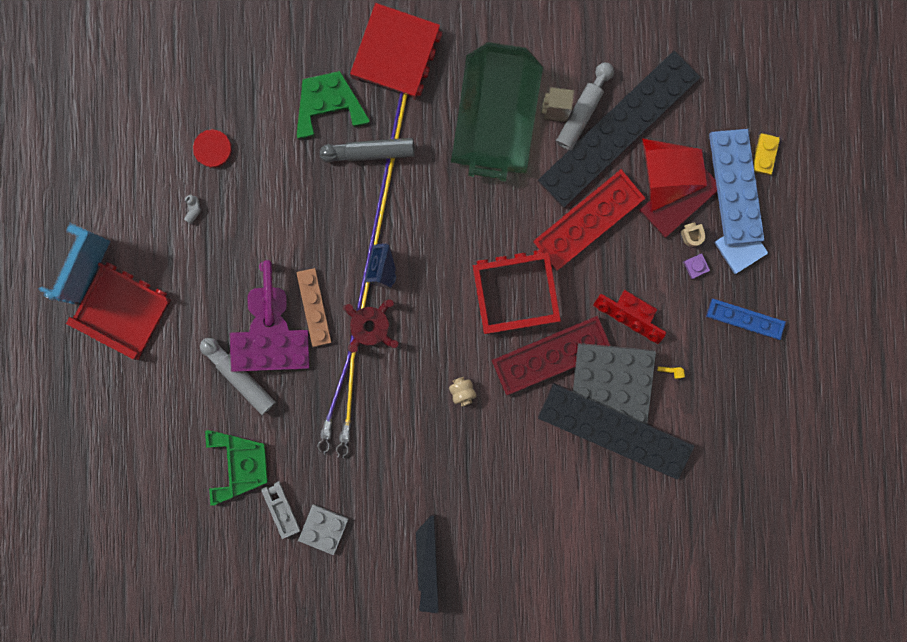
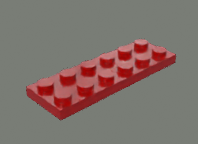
M621 169L537 237L533 243L539 250L545 249V253L549 252L551 265L558 271L641 203L645 197Z

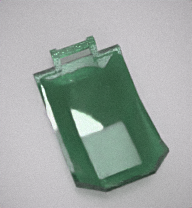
M487 42L466 55L451 163L470 165L468 176L474 177V175L497 178L500 181L506 182L508 171L527 173L543 66L527 48ZM475 166L501 169L502 171L476 168Z

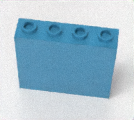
M69 224L67 231L78 237L54 289L40 287L39 290L46 292L44 296L52 300L75 304V302L81 303L99 267L98 263H101L110 241Z

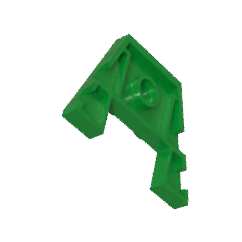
M340 71L303 79L297 127L298 140L315 136L311 117L349 108L353 127L370 124L367 115Z
M205 430L206 448L227 447L229 486L209 488L210 506H214L268 482L265 443Z

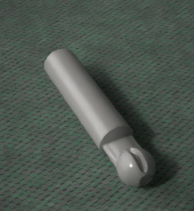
M604 62L597 66L595 71L596 80L594 83L587 84L556 140V143L564 149L572 151L604 93L601 88L604 81L610 80L614 75V69L611 64Z
M205 338L200 343L202 354L207 356L216 365L220 373L261 415H264L275 405L276 402L246 371L231 372L230 354H227L215 339Z

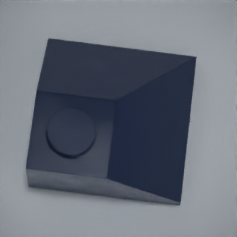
M389 244L373 245L364 282L391 288L396 281V268Z

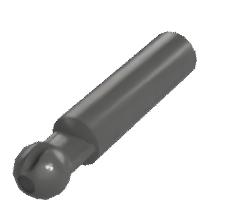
M414 138L347 142L342 145L326 144L320 150V157L327 163L341 160L351 162L415 157Z

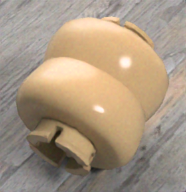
M464 377L453 380L454 384L449 387L453 395V402L461 404V407L473 403L472 399L476 397V392L473 389L472 381L465 380Z

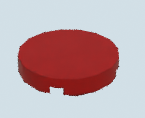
M211 129L205 130L197 136L193 144V152L197 161L202 165L216 168L228 161L232 147L225 134Z

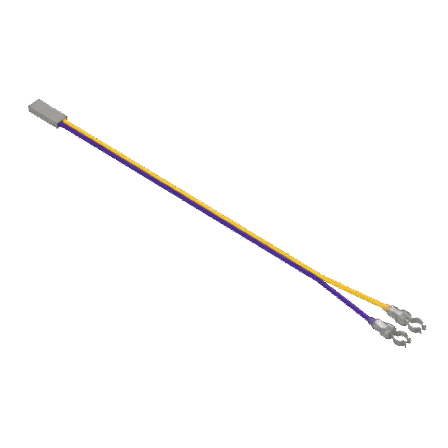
M400 93L391 139H399L407 95ZM395 158L387 159L357 311L364 308L370 283H366L364 280L373 245L378 244ZM348 351L328 416H326L320 433L322 441L323 439L329 440L331 438L332 413L349 362L347 418L343 424L339 442H341L340 445L343 442L346 446V443L350 441V416L356 352L351 353Z

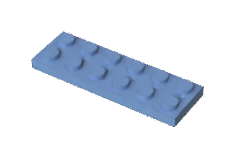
M748 129L711 132L709 137L725 245L764 241Z

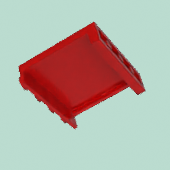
M375 3L350 72L351 78L357 81L362 79L412 96L413 100H416L417 95L421 96L423 91V78H427L429 74V61H433L435 57L436 42L439 43L442 37L440 25Z
M98 263L100 269L74 317H69L66 324L133 360H139L171 299L167 298V293L160 289L156 291L150 289V284L147 282L133 280L134 276L130 273L116 271L117 267L111 263Z

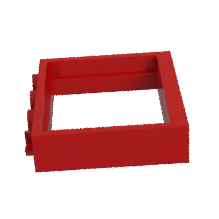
M545 249L533 251L534 255L526 256V253L514 254L515 258L512 259L502 256L495 258V262L488 263V259L476 261L477 265H472L484 334L561 321L549 252L545 253ZM544 259L553 314L489 325L480 270Z

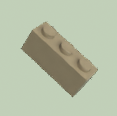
M551 87L549 93H545L541 113L545 114L544 120L567 122L572 110L574 90Z

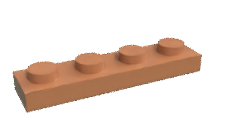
M316 269L296 272L312 347L332 343Z

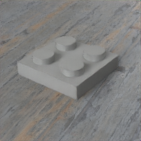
M313 504L298 541L334 555L349 518Z

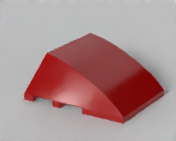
M642 138L652 212L707 187L702 149Z

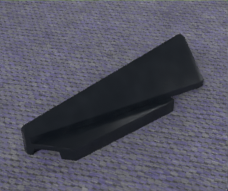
M431 514L416 531L418 591H421L419 611L439 613L434 514Z

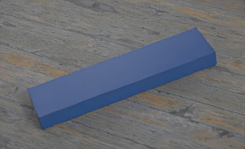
M711 299L706 315L707 318L777 340H781L786 323L785 321L716 299Z

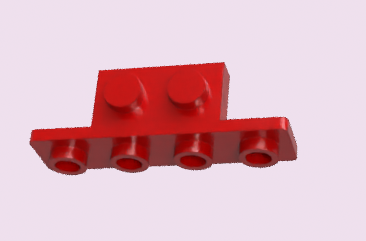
M626 290L622 292L617 303L600 294L593 304L601 312L608 314L616 321L623 323L656 344H659L667 334L664 330L651 323L657 309Z

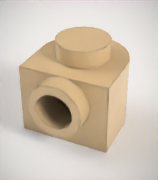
M695 222L684 226L685 229L681 231L684 243L689 247H696L705 239L702 224L696 225Z

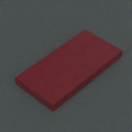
M706 169L707 187L675 200L669 205L658 208L654 212H652L650 201L639 210L664 238L717 192L716 180Z

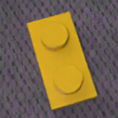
M762 133L759 135L753 161L754 172L769 176L772 174L780 140L779 137Z

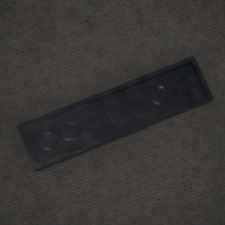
M554 382L537 416L538 419L677 480L695 447L694 444Z

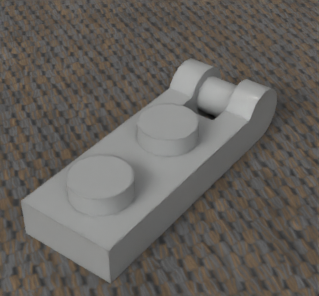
M278 481L269 488H262L263 496L281 538L284 539L300 532V527L281 482ZM277 493L279 498L273 500L271 495Z

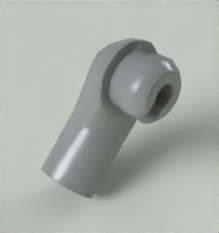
M188 195L185 198V203L188 204L189 212L184 220L192 224L201 212V207L196 196Z

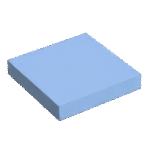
M724 236L714 242L734 274L768 254L761 242L725 245Z

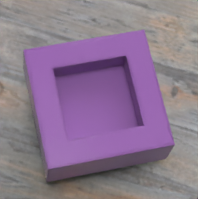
M702 253L683 262L691 279L710 271Z

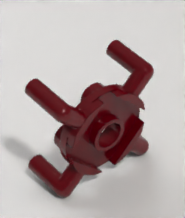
M391 299L385 300L378 309L364 307L356 311L351 304L343 306V310L352 317L350 320V330L354 340L347 348L349 352H357V347L360 343L375 345L382 341L390 348L398 346L396 340H392L387 336L389 322L384 313L389 307L393 306L394 303ZM368 320L374 323V329L370 332L364 329V324Z

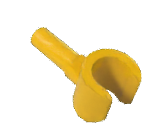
M658 366L657 371L674 372V378L685 377L684 369L681 367L666 368Z

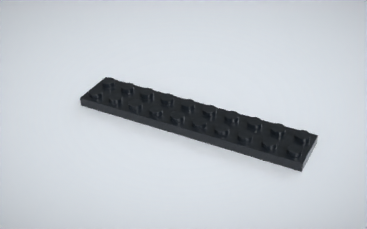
M673 51L575 144L572 151L569 150L538 179V183L564 208L699 80L700 76Z

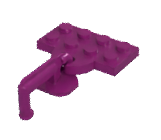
M265 260L259 265L260 271L263 272V288H254L247 296L248 310L255 316L250 324L249 332L230 333L231 372L309 368L308 330H288L287 323L280 316L287 307L286 294L281 288H273L272 262Z

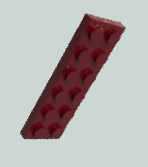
M598 316L491 360L506 396L575 367L578 343L610 346Z

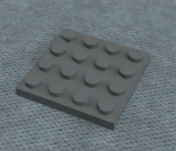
M578 343L573 391L647 423L656 351Z

